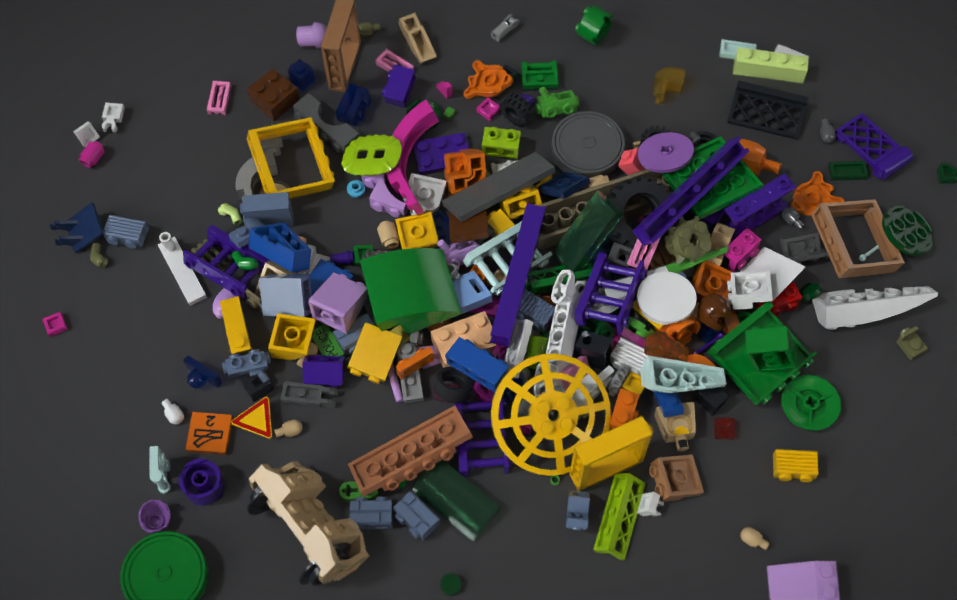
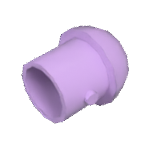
M314 22L312 26H298L296 33L298 45L300 47L315 46L316 49L321 48L327 27L319 22Z

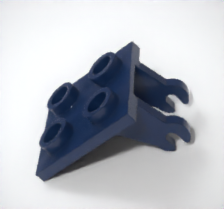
M90 203L67 221H54V225L50 224L51 230L69 231L70 236H59V240L55 239L54 242L58 246H72L74 253L80 252L104 235L94 203Z

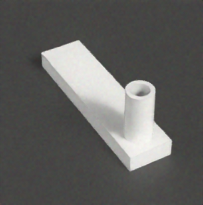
M168 232L161 233L159 236L161 243L158 244V247L189 306L206 299L207 296L195 273L184 264L183 251L176 238H172Z

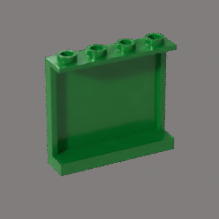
M769 301L731 330L707 352L721 368H724L725 373L755 406L760 402L765 404L773 397L771 393L774 390L779 392L787 385L785 381L788 378L791 380L796 378L801 373L799 369L802 366L805 369L814 362L812 358L817 354L816 351L810 354L790 332L796 349L797 368L756 372L746 354L745 330H751L752 327L771 328L773 325H783L770 311L773 305Z

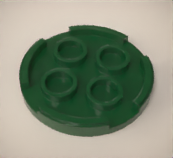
M896 205L883 215L882 226L884 233L898 250L910 256H922L932 248L931 233L933 231L927 220L916 210L913 212L904 208L903 205Z

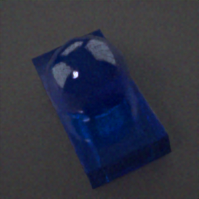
M186 356L183 360L187 369L191 371L187 376V383L190 387L195 389L202 388L206 381L217 388L221 385L222 382L219 375L190 356Z

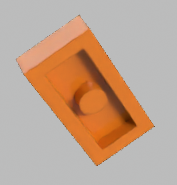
M430 346L425 349H419L412 357L404 358L396 365V372L401 380L434 361V352Z

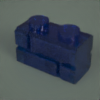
M350 83L336 110L337 120L356 127L358 122L364 118L365 107H369L371 103L369 90Z

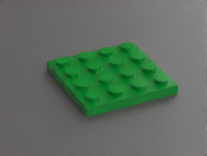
M720 136L694 148L693 158L685 167L673 172L660 173L661 176L675 191L726 141ZM741 159L689 210L694 216H698L700 220L762 189L763 183Z

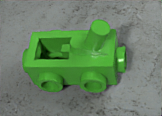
M541 87L539 92L542 96L537 97L538 104H535L537 114H541L542 117L552 118L558 114H571L573 111H577L579 98L574 95L572 90L548 93L545 87Z

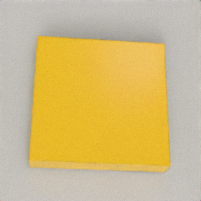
M432 211L418 216L416 214L395 219L402 249L439 247L437 245L439 239Z

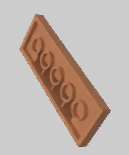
M453 406L348 463V466L363 497L381 487L384 491H392L398 488L399 483L415 479L419 472L433 469L439 461L450 460L454 453L457 452L455 447L471 439L473 436L456 406Z

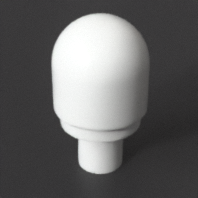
M165 399L162 405L165 408L166 418L171 424H180L184 419L183 412L179 406L171 404L169 399Z

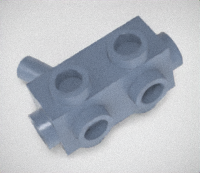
M260 349L249 351V354L243 356L241 354L230 355L229 359H225V362H222L224 374L228 373L229 378L250 374L251 377L258 376L262 383L270 380L264 370H268L267 364L271 363L269 352H260Z

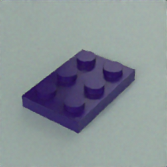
M465 132L416 141L413 150L419 175L443 172L445 170L444 153L469 149Z

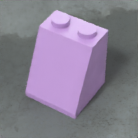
M333 272L308 301L312 318L347 334L369 298V294L365 284L361 282L356 283L344 274L338 275Z

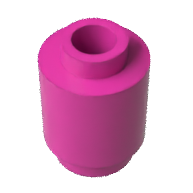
M90 141L80 153L79 162L87 168L95 166L105 153L103 150L104 146L98 141Z

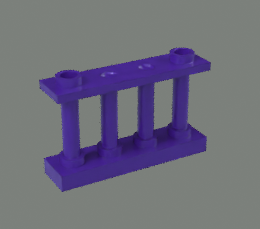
M786 174L781 175L764 185L762 189L747 195L725 208L724 211L731 221L724 225L735 229L730 243L746 228L753 231L789 207L782 197L797 187Z
M211 225L207 228L208 241L197 252L192 254L187 250L183 251L184 264L189 269L197 271L227 289L234 296H239L245 300L247 298L245 293L246 285L259 272H262L265 262L270 260L250 249L248 245L238 248L230 240L228 233ZM213 246L223 249L209 263L200 259ZM235 251H240L243 257L257 259L259 263L256 269L250 270L240 281L231 277L239 269L236 262L225 272L216 268L219 263Z
M599 252L574 313L576 325L584 326L586 320L590 318L616 323L617 332L622 335L624 327L627 328L629 324V314L637 296L639 285L647 276L644 261L640 260L637 269L610 264L607 254ZM612 272L632 276L633 280L630 285L605 280L604 275L605 273ZM605 287L625 291L627 295L625 300L598 295V290ZM598 302L622 308L619 316L594 311L592 310V305Z
M501 398L499 420H504L503 410H506L505 398ZM464 401L454 403V406H456L463 418V413H467V411L491 409L492 401L466 403ZM464 420L469 430L492 428L491 420L472 422ZM500 428L501 434L506 443L505 428ZM496 439L467 440L457 446L460 478L468 477V470H472V468L504 465V474H509V467H512V461L503 451V457L476 460L467 458L466 451H470V449L498 447Z

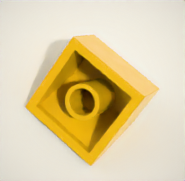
M277 313L268 347L271 357L291 361L307 356L316 319Z

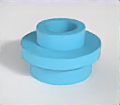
M353 180L347 185V192L353 198H359L365 192V185L359 180Z

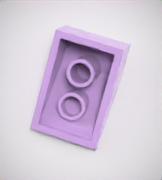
M809 561L767 566L769 600H840L836 561Z

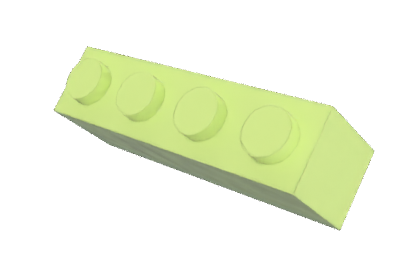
M738 47L734 59L733 74L803 83L808 71L809 57Z

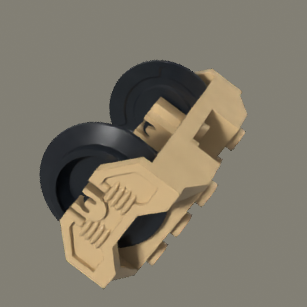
M293 461L281 468L273 469L268 464H262L249 478L250 486L254 491L250 495V503L247 507L248 513L250 515H258L272 509L279 517L282 516L305 547L303 550L308 555L311 564L302 572L299 578L301 585L311 583L313 586H317L332 580H341L357 570L369 557L365 549L363 534L358 529V524L351 520V518L335 521L323 508V503L316 498L326 486L322 482L321 476L315 471L301 466L298 461Z

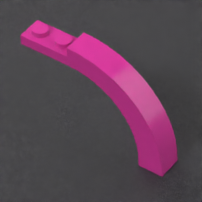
M427 99L412 109L395 129L392 136L400 141L402 146L401 156L396 167L387 173L388 180L397 194L400 193L403 199L407 198L405 203L410 211L414 210L417 216L424 211L408 183L406 164L409 153L419 137L431 126L439 122Z

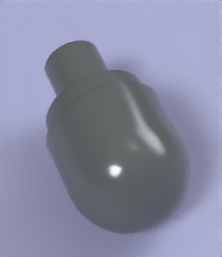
M828 119L821 120L820 135L822 141L829 144L836 138L833 125L829 124Z
M787 207L783 210L782 218L789 225H795L799 230L805 226L800 220V214L794 208Z

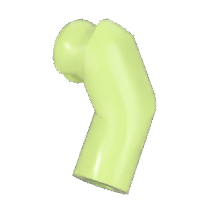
M227 203L221 204V207L218 208L220 215H230L233 224L236 226L242 224L241 216L236 207Z

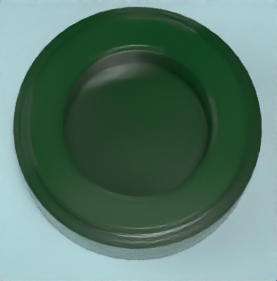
M451 573L444 575L440 581L441 591L447 596L458 594L461 590L460 578Z

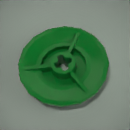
M803 375L794 378L785 386L781 395V406L786 417L794 425L805 430L819 431L828 428L837 420L841 411V399L837 390L827 380L818 376Z

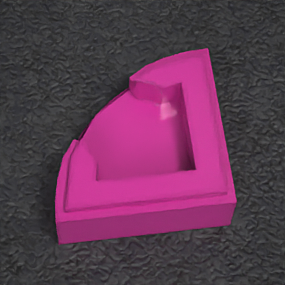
M442 81L437 84L436 88L447 99L452 96V85L449 82L444 83Z

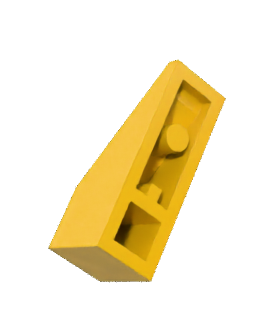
M237 296L221 300L220 305L231 354H247L253 349L240 298Z

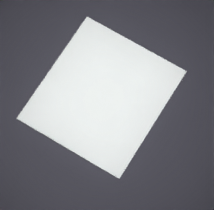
M763 247L740 272L770 270L772 300H774L805 266Z

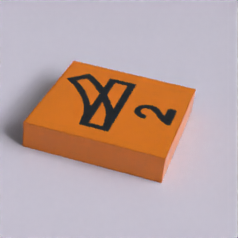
M192 412L185 450L190 453L227 455L233 416Z

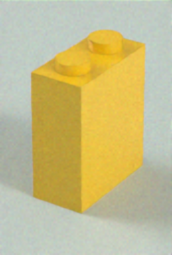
M365 322L347 366V369L350 370L349 373L361 377V374L369 377V381L376 384L384 383L402 336L387 330L381 331L379 327Z

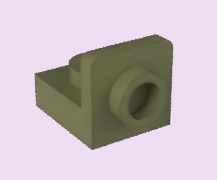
M917 326L911 329L907 327L899 333L900 337L896 341L910 361L928 350L927 346L916 334L919 330Z

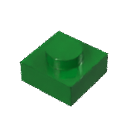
M372 245L353 246L355 266L361 264L360 260H362L363 255H365L368 249L370 252H373Z

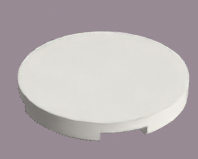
M657 272L647 276L641 282L637 292V302L641 313L646 318L658 324L668 325L680 321L683 322L691 316L696 305V292L693 285L685 277L673 272Z

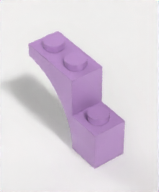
M387 173L361 176L362 182L366 187L374 188L369 197L371 208L378 212L389 213L395 218L406 217V203L396 199L385 185Z

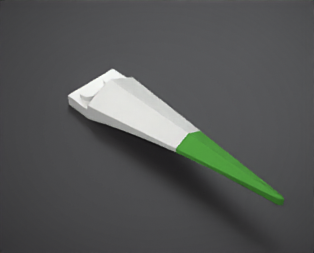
M728 246L705 253L702 257L696 258L695 263H691L689 259H684L680 264L674 262L647 270V276L664 271L678 274L699 263L728 252ZM627 276L614 281L631 285L633 277ZM602 287L599 288L598 295L625 300L627 292ZM598 302L592 305V310L603 313H612L619 308Z

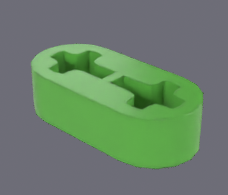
M356 481L345 482L340 486V497L345 502L350 503L351 500H355L357 497H363ZM347 488H351L353 491L350 496L343 493L347 492ZM378 489L365 497L368 500H375L379 494Z

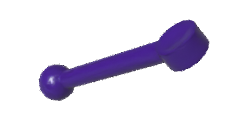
M718 332L714 339L699 350H696L693 354L700 355L717 340L722 339L725 334Z

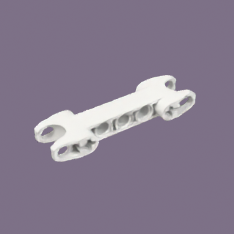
M562 270L553 286L551 299L556 306L546 354L554 353L570 357L573 355L578 329L574 313L583 291L578 293V290L583 285L585 288L587 281H576L575 283V275L571 270ZM569 275L567 283L563 285V278ZM548 360L551 372L560 373L571 364L566 361ZM540 363L536 368L535 376L542 374ZM552 379L554 390L565 393L562 380ZM544 380L534 384L535 397L540 394V389L545 386Z

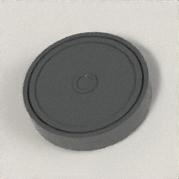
M582 111L565 117L556 126L552 136L551 151L556 165L563 172L589 178L598 175L608 176L618 167L624 151L625 139L619 125L608 116L598 112Z

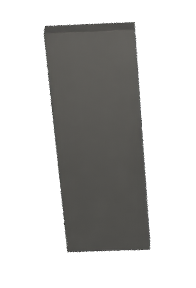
M534 152L442 200L443 206L460 222H463L555 173L556 170L551 163Z

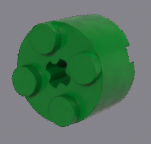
M597 5L587 6L583 12L584 17L576 25L575 31L579 37L598 46L600 44L598 40L600 38L604 39L613 23L610 19L614 18V15Z

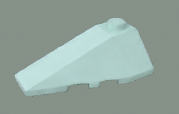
M648 355L640 369L642 386L653 391L675 393L724 387L726 385L724 368Z

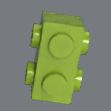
M485 127L482 151L487 156L518 159L521 131Z

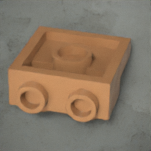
M693 455L658 457L651 463L649 473L651 477L655 478V493L660 495L661 502L677 501L683 497L700 496L704 493Z

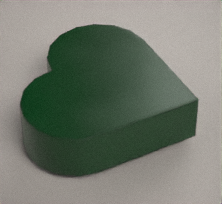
M941 163L937 169L939 183H957V169L953 168L949 163Z
M806 283L799 290L802 296L801 302H807L810 299L819 297L822 294L819 284Z

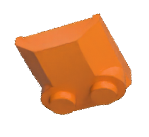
M708 260L699 263L691 280V284L697 294L696 300L701 301L704 296L711 293L721 294L728 300V293L730 292H728L727 281H731V273L733 272Z

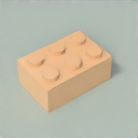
M485 311L431 331V341L443 368L452 367L447 364L445 354L458 337L464 340L468 339L480 350L485 349L490 354L492 353L496 344L490 343L492 325Z

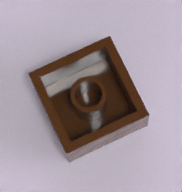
M274 68L247 89L250 102L273 121H276L300 100L297 87Z

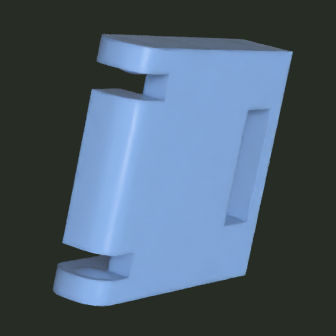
M475 271L461 275L458 280L452 279L462 314L492 302V294ZM475 285L480 290L479 293H477L474 289Z

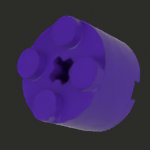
M200 458L190 461L185 465L184 470L179 476L181 490L194 505H209L223 496L225 487L224 477L217 465L207 459Z

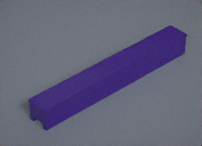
M739 136L729 139L632 230L643 246L655 243L749 152L748 148L744 149L739 142L741 140Z
M528 203L526 205L491 330L490 343L506 346V348L510 347L545 218L546 206L542 207Z

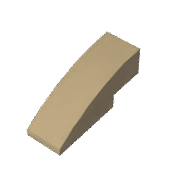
M413 13L400 18L398 24L420 64L436 58L435 51L416 14Z

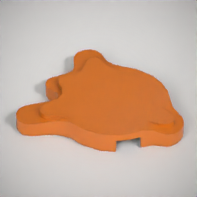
M477 60L473 63L476 74L468 77L469 87L463 94L466 99L476 96L493 97L511 86L513 78L506 73L503 67L499 65H484L481 61Z
M816 171L813 173L810 181L797 187L790 207L794 208L799 214L812 217L811 213L820 203L845 201L843 198L830 194L833 192L834 187L824 182L822 173Z

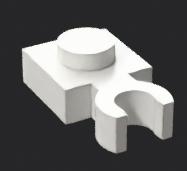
M105 103L102 115L104 121L102 129L104 132L107 131L108 127H112L113 133H116V122L121 123L125 109L123 104Z

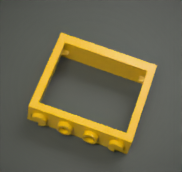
M312 117L248 130L247 142L265 194L288 192L291 199L332 189L335 182L334 172L330 171V161L328 156L324 154V144L322 139L318 137V127L313 123ZM306 131L323 181L277 191L260 141Z
M643 416L574 447L569 475L578 491L589 488L644 461L653 429L651 425L645 422Z

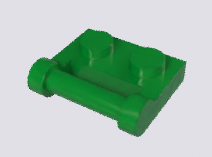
M556 60L543 63L521 62L523 89L558 88Z

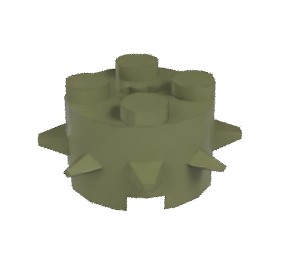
M682 216L679 222H675L667 230L669 233L668 236H665L666 249L676 257L677 264H680L684 259H689L691 263H695L696 258L702 257L711 249L710 233L706 224L699 221L698 216H695L690 221H686Z

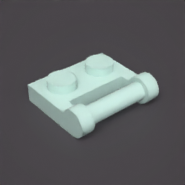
M158 446L150 447V479L158 485L160 493L168 494L171 491V485L167 482L170 461L166 459L165 453H162Z

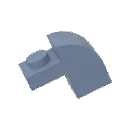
M254 217L243 219L245 225L229 233L230 240L238 248L249 244L250 228L265 226V224Z
M569 490L566 528L574 530H586L588 528L589 492Z

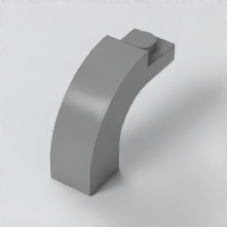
M273 150L264 152L271 176L279 175ZM253 157L244 163L236 177V192L239 200L242 199V201L243 196L253 195L256 184L261 181Z

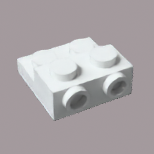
M770 270L731 273V281H727L728 292H732L728 293V301L730 305H733V310L753 308V302L773 301Z

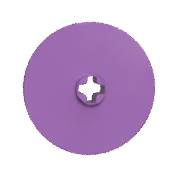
M672 132L660 133L649 137L640 145L638 150L640 164L644 168L657 173L677 171L685 167L694 155V146L691 140L682 134Z

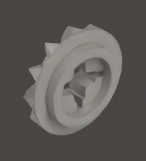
M619 368L608 387L611 396L617 395L628 376V368Z

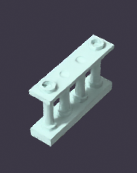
M522 221L467 253L463 260L467 267L472 264L479 267L493 286L490 290L492 296L502 294L505 280L499 283L484 263V257L487 255L489 257L492 256L507 276L509 266L498 253V249L503 246L513 255L515 246L512 244V240L518 237ZM536 248L534 255L536 261L532 262L530 272L537 268L542 269L550 263L548 260L553 255L551 251L542 256Z

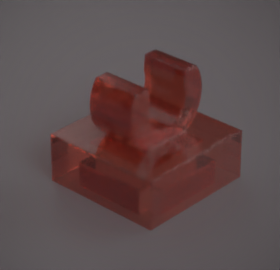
M714 418V439L735 440V418Z

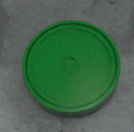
M168 531L154 533L137 542L126 555L120 572L121 589L127 600H200L208 583V564L203 552L187 536Z

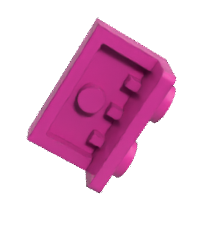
M746 228L728 245L729 251L724 253L730 259L727 269L731 272H735L737 269L741 270L746 265V260L749 257L754 258L757 255L762 239Z

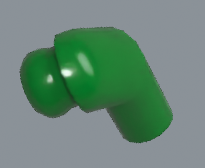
M240 251L232 253L234 261L242 270L256 269L259 265L257 259L243 257Z

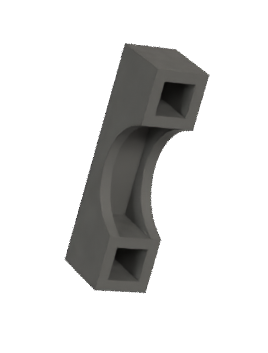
M309 93L293 105L295 118L300 120L312 117L313 123L318 127L319 137L325 143L331 144L337 153L344 155L345 148L350 145L351 141L357 140L359 137V133L347 123L337 126L324 123L320 119L323 114L321 102Z

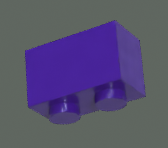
M394 64L393 69L388 73L387 86H384L382 90L385 103L406 108L416 80L414 69Z
M305 356L303 360V384H322L330 387L343 385L345 380V356Z

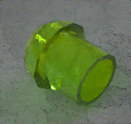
M530 335L524 360L532 356L546 354L549 338ZM540 362L533 363L527 366V368L536 369Z

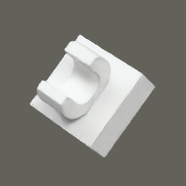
M86 122L73 131L84 147L90 141L94 142L100 138L90 122Z
M655 492L643 494L637 513L642 516H661V513L656 510L657 506L664 505L659 500L660 495Z

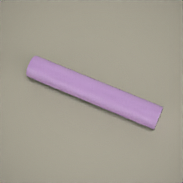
M392 362L388 376L396 403H401L404 400Z

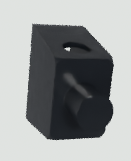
M586 330L583 331L580 338L576 337L575 339L576 357L586 356L590 365L603 371L610 363V355L613 352L612 338Z

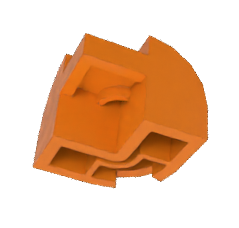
M461 149L458 152L444 153V175L447 181V188L451 194H456L485 178L486 164L483 151L478 149Z

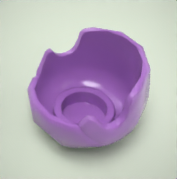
M161 500L147 501L142 505L138 513L140 526L150 534L164 531L171 521L169 507Z

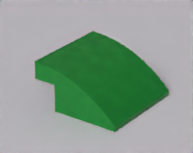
M402 249L360 260L375 322L381 331L400 324L408 335L462 314L442 249Z

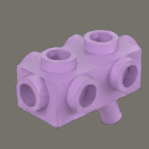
M439 240L437 243L440 247L439 249H442L447 264L452 263L458 266L464 264L463 260L467 253L480 246L478 241L475 242L474 240L449 245L444 240Z

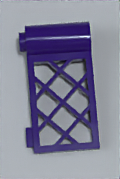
M863 113L835 130L836 139L841 143L845 142L873 168L875 177L882 180L888 178L913 160V154L909 148L899 146ZM862 120L866 127L856 126V123ZM843 131H853V136L845 135ZM856 131L866 132V137L856 136ZM869 132L879 135V138H869ZM856 141L866 142V147H858ZM869 143H879V149L869 148ZM882 144H889L892 148L890 150L882 149ZM868 153H878L879 157L873 160L868 156Z

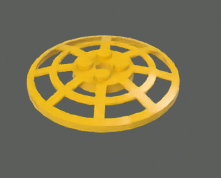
M554 353L540 354L519 362L503 377L492 400L491 425L499 447L516 465L539 475H562L569 473L571 466L565 468L564 456L573 453L574 447L592 439L590 434L594 426L596 411L605 410L606 418L602 434L608 432L611 419L610 401L602 381L589 366L567 355ZM548 360L566 361L580 368L575 377L564 373L551 372ZM540 362L542 374L531 378L522 387L512 381L513 377L521 370L533 363ZM586 373L597 383L604 401L593 403L590 393L581 383ZM556 378L570 382L565 393L554 390L552 379ZM544 380L545 392L537 397L528 392V389L534 384ZM508 387L517 394L512 404L511 419L499 420L500 401L504 390ZM577 388L584 395L587 405L577 407L573 401L572 396ZM523 398L531 404L528 416L518 417V408ZM555 409L558 412V418L551 421L548 414L551 410ZM589 413L588 425L585 432L576 427L578 415ZM530 424L536 432L530 442L523 436L519 426ZM513 427L517 439L525 447L518 457L506 445L500 428ZM570 433L579 438L577 443L563 450L562 438H565ZM543 438L554 440L555 452L543 451L536 447ZM532 453L546 458H556L557 469H539L528 465L525 461Z

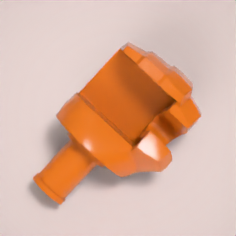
M746 139L739 141L744 149L748 148L749 150L742 158V161L756 176L760 174L762 169L775 174L779 173L782 163L766 159L767 150L763 146Z

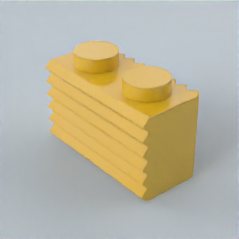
M776 449L773 453L774 478H779L781 481L800 479L801 482H812L819 473L818 452Z

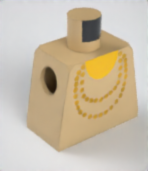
M694 402L682 403L684 414L664 418L660 407H656L654 416L666 443L676 442L677 451L688 450L687 440H691L695 436Z

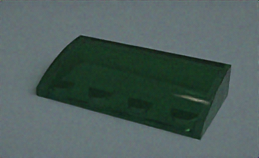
M599 190L595 192L554 248L556 255L563 265L573 272L583 270L624 215Z
M444 460L436 463L433 469L425 470L411 489L412 492L472 542L476 540L500 512L499 505Z

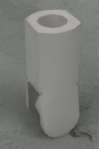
M509 14L491 32L492 38L499 42L519 25L520 20L514 19L513 15Z

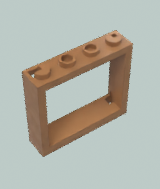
M355 0L335 1L321 45L329 90L346 93L359 51L361 39Z
M876 199L820 203L811 213L838 278L895 273L905 263L900 251L888 240L882 226L883 214ZM864 215L885 262L853 265L833 217Z

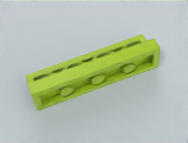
M630 473L614 475L593 549L597 553H609L619 560H625L646 484ZM633 483L637 485L635 494L632 491ZM629 501L631 505L630 513H628L626 508ZM623 521H625L626 525L625 532L621 528ZM618 540L621 545L619 552L615 550Z

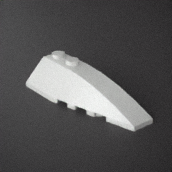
M929 286L903 287L902 291L894 288H884V292L865 289L863 293H855L854 289L824 292L819 297L812 299L818 322L828 330H835L837 327H855L858 324L878 321L901 314L937 297L938 292Z

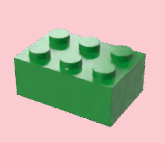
M773 325L771 328L752 327L751 330H745L746 354L756 372L797 368L795 344L787 326Z

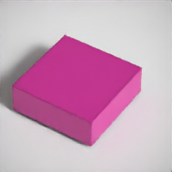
M489 97L476 108V112L488 121H491L501 111L500 105Z
M61 311L42 319L49 337L68 330Z

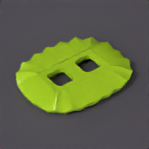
M375 134L373 136L358 137L357 140L351 141L350 145L345 148L341 163L347 173L355 176L381 175L388 173L396 167L400 160L402 146L399 139H396L394 136ZM360 151H368L366 158L357 159ZM376 151H385L383 158H374Z

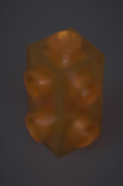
M658 331L646 337L644 354L687 362L689 348L665 332Z

